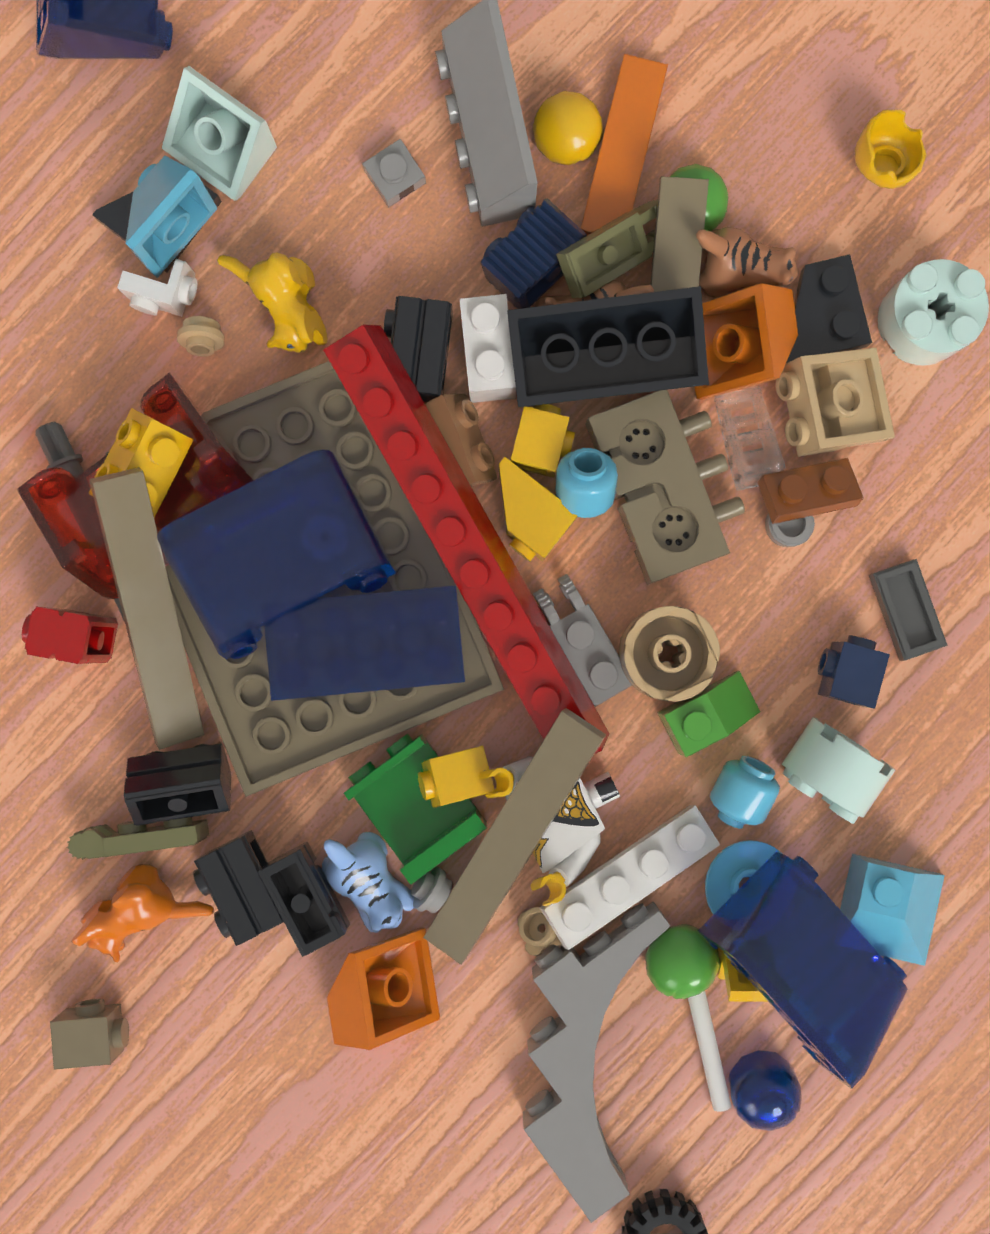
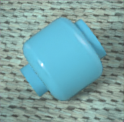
M581 448L569 452L560 460L556 470V497L561 500L570 513L577 515V517L591 518L604 514L612 506L616 496L618 480L616 464L610 456L597 449Z
M742 756L740 760L727 761L710 793L713 805L719 810V819L738 829H742L745 824L754 826L762 824L766 820L780 790V786L774 778L775 771L764 762L749 756Z

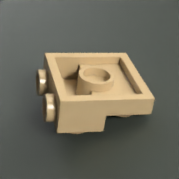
M877 348L801 356L785 364L780 378L776 380V391L779 398L787 402L790 419L786 423L785 435L789 444L796 446L798 457L833 452L846 447L883 442L895 438Z

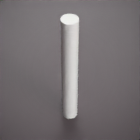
M704 991L699 995L689 997L688 1001L714 1111L721 1112L730 1109L731 1102L708 1001Z

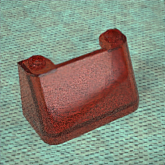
M170 372L152 385L144 393L140 401V408L143 414L194 439L154 517L165 567L245 507L256 493V484L250 474ZM107 455L77 478L63 468L41 470L17 488V491L61 567L102 597L118 599L94 497L89 494L91 489L89 479L95 478L98 469L104 463Z

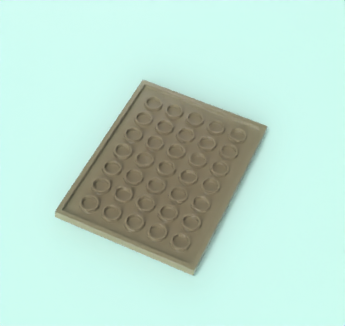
M330 361L170 426V428L194 440L154 520L183 645L245 797L504 690L471 610ZM321 514L326 515L327 518L332 516L339 518L347 528L345 536L348 538L346 550L339 556L334 555L328 561L315 559L312 556V552L306 550L302 543V533L306 530L308 521L314 516ZM322 534L321 540L323 542L329 541V534Z

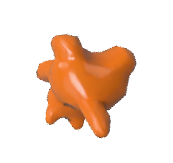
M145 864L135 865L122 877L117 886V892L111 900L99 901L85 913L81 919L83 926L71 942L76 946H82L87 942L89 948L97 949L103 954L110 955L114 962L118 963L120 961L119 952L125 947L124 939L126 936L150 930L167 919L210 916L214 913V908L200 901L176 902L170 888L159 878L157 868Z

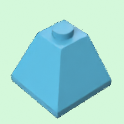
M164 155L157 165L152 164L143 171L138 180V186L133 191L125 244L157 278L218 209L200 177L192 169Z
M852 854L833 944L925 966L945 875Z

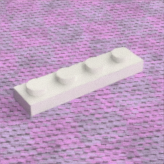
M689 805L566 889V894L562 901L548 906H541L540 909L563 947L570 950L720 846L696 805Z

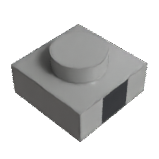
M401 139L362 163L365 173L388 208L426 184L425 175Z

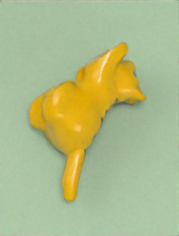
M276 252L272 253L267 260L256 263L250 269L235 257L220 255L218 257L219 265L228 269L249 285L253 294L273 317L275 331L274 335L266 343L268 348L277 347V349L281 348L286 351L301 353L307 349V344L312 341L319 346L327 344L328 337L323 320L316 309L307 302L309 290L315 287V277L311 268L303 260L295 257L288 258L286 255Z

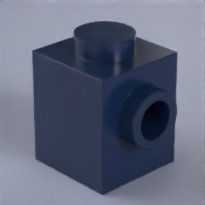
M849 635L847 642H832L830 649L826 648L823 651L819 661L818 674L822 676L818 695L860 707L875 709L890 654L876 651L877 642L862 637Z

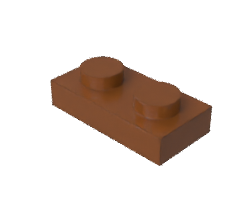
M848 458L762 475L758 482L772 524L857 507L864 499Z

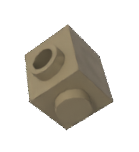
M104 999L85 1000L75 1004V1008H66L50 1021L54 1070L111 1065L124 1051V1047L128 1045L129 1024L126 1018H122L121 1004L105 1005Z

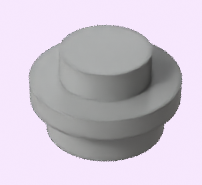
M436 867L413 884L411 895L414 896L413 907L420 912L428 910L431 913H436L443 906L452 889V881L446 878L444 870Z

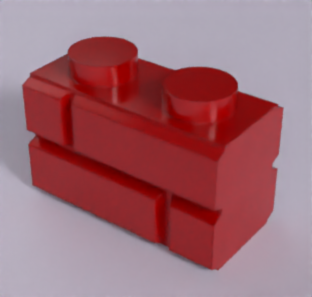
M36 606L34 611L26 617L21 636L22 641L26 643L27 655L48 659L56 658L59 661L75 664L108 663L112 659L118 623L116 618L69 609Z

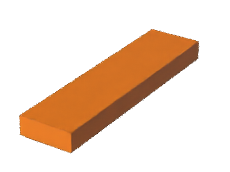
M628 54L623 56L581 229L587 236L633 209L668 64Z

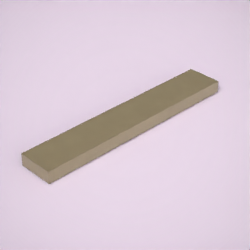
M138 467L91 478L89 481L155 744L161 750L203 736V726L143 470Z
M565 708L561 711L423 938L462 965L606 737L605 733L569 709Z

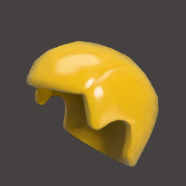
M562 91L547 98L538 109L532 128L538 150L551 162L563 165L575 164L589 158L603 135L602 118L596 105L582 93Z
M882 110L872 117L862 130L854 150L856 166L869 181L881 188L894 189L905 186L921 172L926 158V151L921 140L923 132L921 129H912L905 123L906 113L902 110Z

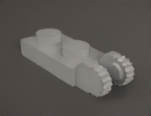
M565 574L558 579L559 587L565 598H568L575 612L560 620L548 593H545L541 588L533 593L550 623L552 632L585 691L596 707L632 686V684L626 678L621 666L620 657L589 604H584L572 580Z

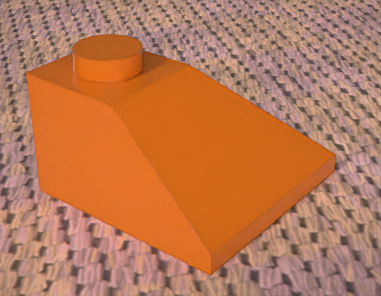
M760 283L702 303L709 385L695 386L696 399L703 400L780 378L798 337L792 289Z
M417 928L348 953L327 996L334 1044L372 1050L440 1020L429 944L423 938L426 934V928Z

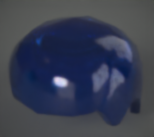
M755 1051L742 1056L730 1071L729 1083L732 1104L737 1111V1115L751 1128L773 1131L787 1126L796 1118V1114L801 1108V1086L791 1064L779 1054L769 1051Z

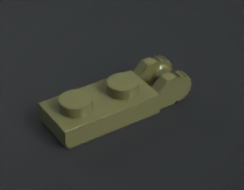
M658 200L645 203L623 214L556 254L572 298H583L652 257L655 229L645 235L642 225L656 218Z
M192 817L163 821L164 825L147 828L146 824L136 826L133 821L118 824V832H115L106 824L92 826L69 837L70 841L67 842L68 853H71L72 857L83 860L85 858L92 859L196 845L209 835L207 819L192 821Z

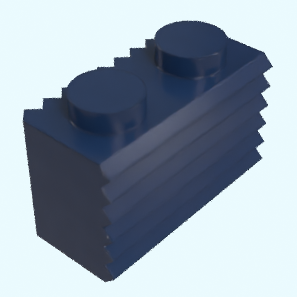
M548 198L544 199L541 205L537 207L531 206L522 213L515 230L510 231L508 237L497 238L487 247L481 260L485 277L501 294L507 295V300L517 309L530 308L564 275L556 254L583 239L587 234Z

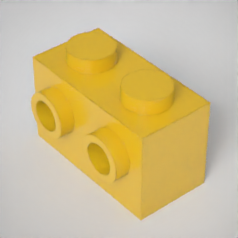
M131 408L126 420L120 425L116 439L104 463L98 469L95 478L139 467L144 473L153 516L155 517L194 439ZM92 489L89 491L91 496H93Z

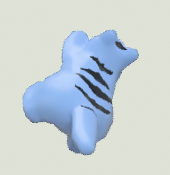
M363 832L358 836L357 842L347 848L340 842L331 839L324 842V849L328 856L323 860L322 871L333 890L351 899L364 925L370 932L378 933L381 929L397 928L402 921L403 910L411 911L414 909V896L411 895V890L395 879L388 871L386 860L388 852L385 841L373 832Z

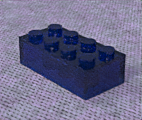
M456 585L262 604L271 701L466 682L458 588Z

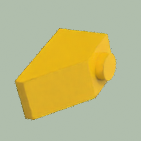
M504 457L499 463V477L506 533L513 539L509 546L529 562L535 556L543 562L578 515L570 513L558 497Z

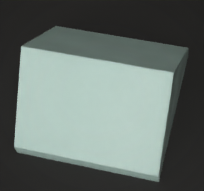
M187 66L182 72L162 149L236 201L243 195L277 148V145L266 120L195 69Z

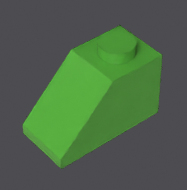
M736 671L707 686L696 696L678 701L660 710L657 714L677 752L684 757H688L729 736L761 711L740 671Z

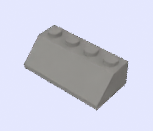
M482 0L441 31L443 50L435 51L440 79H449L452 94L445 95L450 124L459 123L462 139L455 140L460 169L469 167L472 183L465 184L470 213L478 211L481 226L483 227L519 219L526 209L535 206L538 182L498 1Z

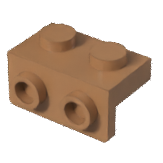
M442 394L425 403L471 487L497 479L493 453L483 440L478 426L479 416L473 403L469 401L467 395Z

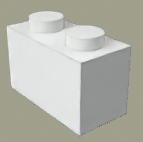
M499 294L461 298L460 309L470 401L477 403L515 399L516 384L507 315V295Z

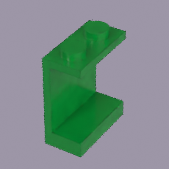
M407 733L386 749L390 758L375 768L370 761L349 776L348 779L353 785L343 794L348 800L354 797L402 862L400 871L411 885L487 829V821L470 798L435 808L432 807L431 799L424 800L418 782V773L423 772L421 763L439 756L423 734L413 740Z

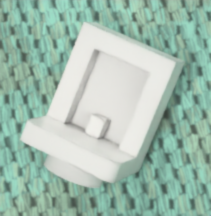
M176 259L168 284L122 271L117 288L130 300L129 306L140 312L156 316L158 310L182 317L185 306L191 305L194 301L198 283L195 278V272L187 262Z

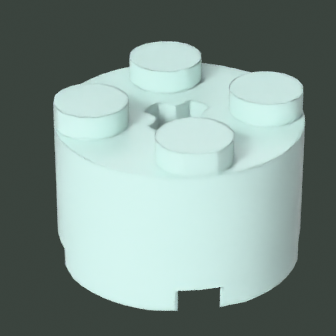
M946 259L931 260L915 266L890 289L880 304L877 321L879 333L883 341L886 340L895 351L893 354L900 360L921 366L936 364L968 346L980 335L988 318L989 301L983 275L979 271L969 269L959 262Z
M815 717L811 719L782 763L785 767L783 774L789 778L788 782L811 798L818 791L823 795L822 799L830 804L829 808L852 824L855 823L859 816L864 817L895 772V769L882 759L879 761L872 757L869 750L826 723L823 724Z

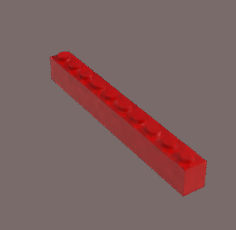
M361 325L323 350L544 740L561 711L567 708L606 734L596 753L602 751L610 733L381 325Z

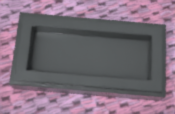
M917 559L909 560L869 575L899 661H905L948 646Z

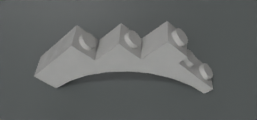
M654 902L646 907L642 903L630 909L621 918L623 923L610 934H607L606 931L596 934L583 946L585 952L580 956L574 947L567 950L563 945L561 947L552 945L535 958L536 965L532 967L534 982L553 1006L559 1017L554 1020L550 1016L539 1022L531 1030V1037L527 1040L528 1055L547 1079L553 1090L551 1092L547 1089L542 1090L527 1102L526 1110L523 1111V1127L591 1223L630 1195L625 1174L609 1149L597 1118L593 1092L594 1062L603 1018L620 981L643 950L670 927V924Z

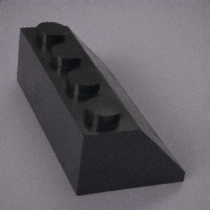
M701 286L507 310L518 407L709 385Z

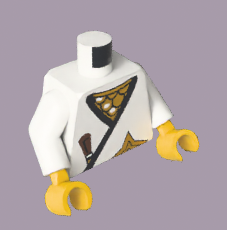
M526 757L503 768L482 771L480 779L493 776L497 783L496 789L492 793L485 794L487 798L505 796L508 800L533 757ZM608 772L584 784L581 778H579L533 852L542 873L549 871L548 875L539 877L531 883L532 891L542 888L545 884L548 886L550 896L542 903L543 906L562 901L566 894V887L584 871L601 843L600 833L605 827L596 809L620 797Z

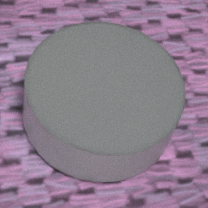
M768 514L765 521V529L768 537L775 544L782 547H794L806 542L810 538L814 530V517L809 516L772 524Z

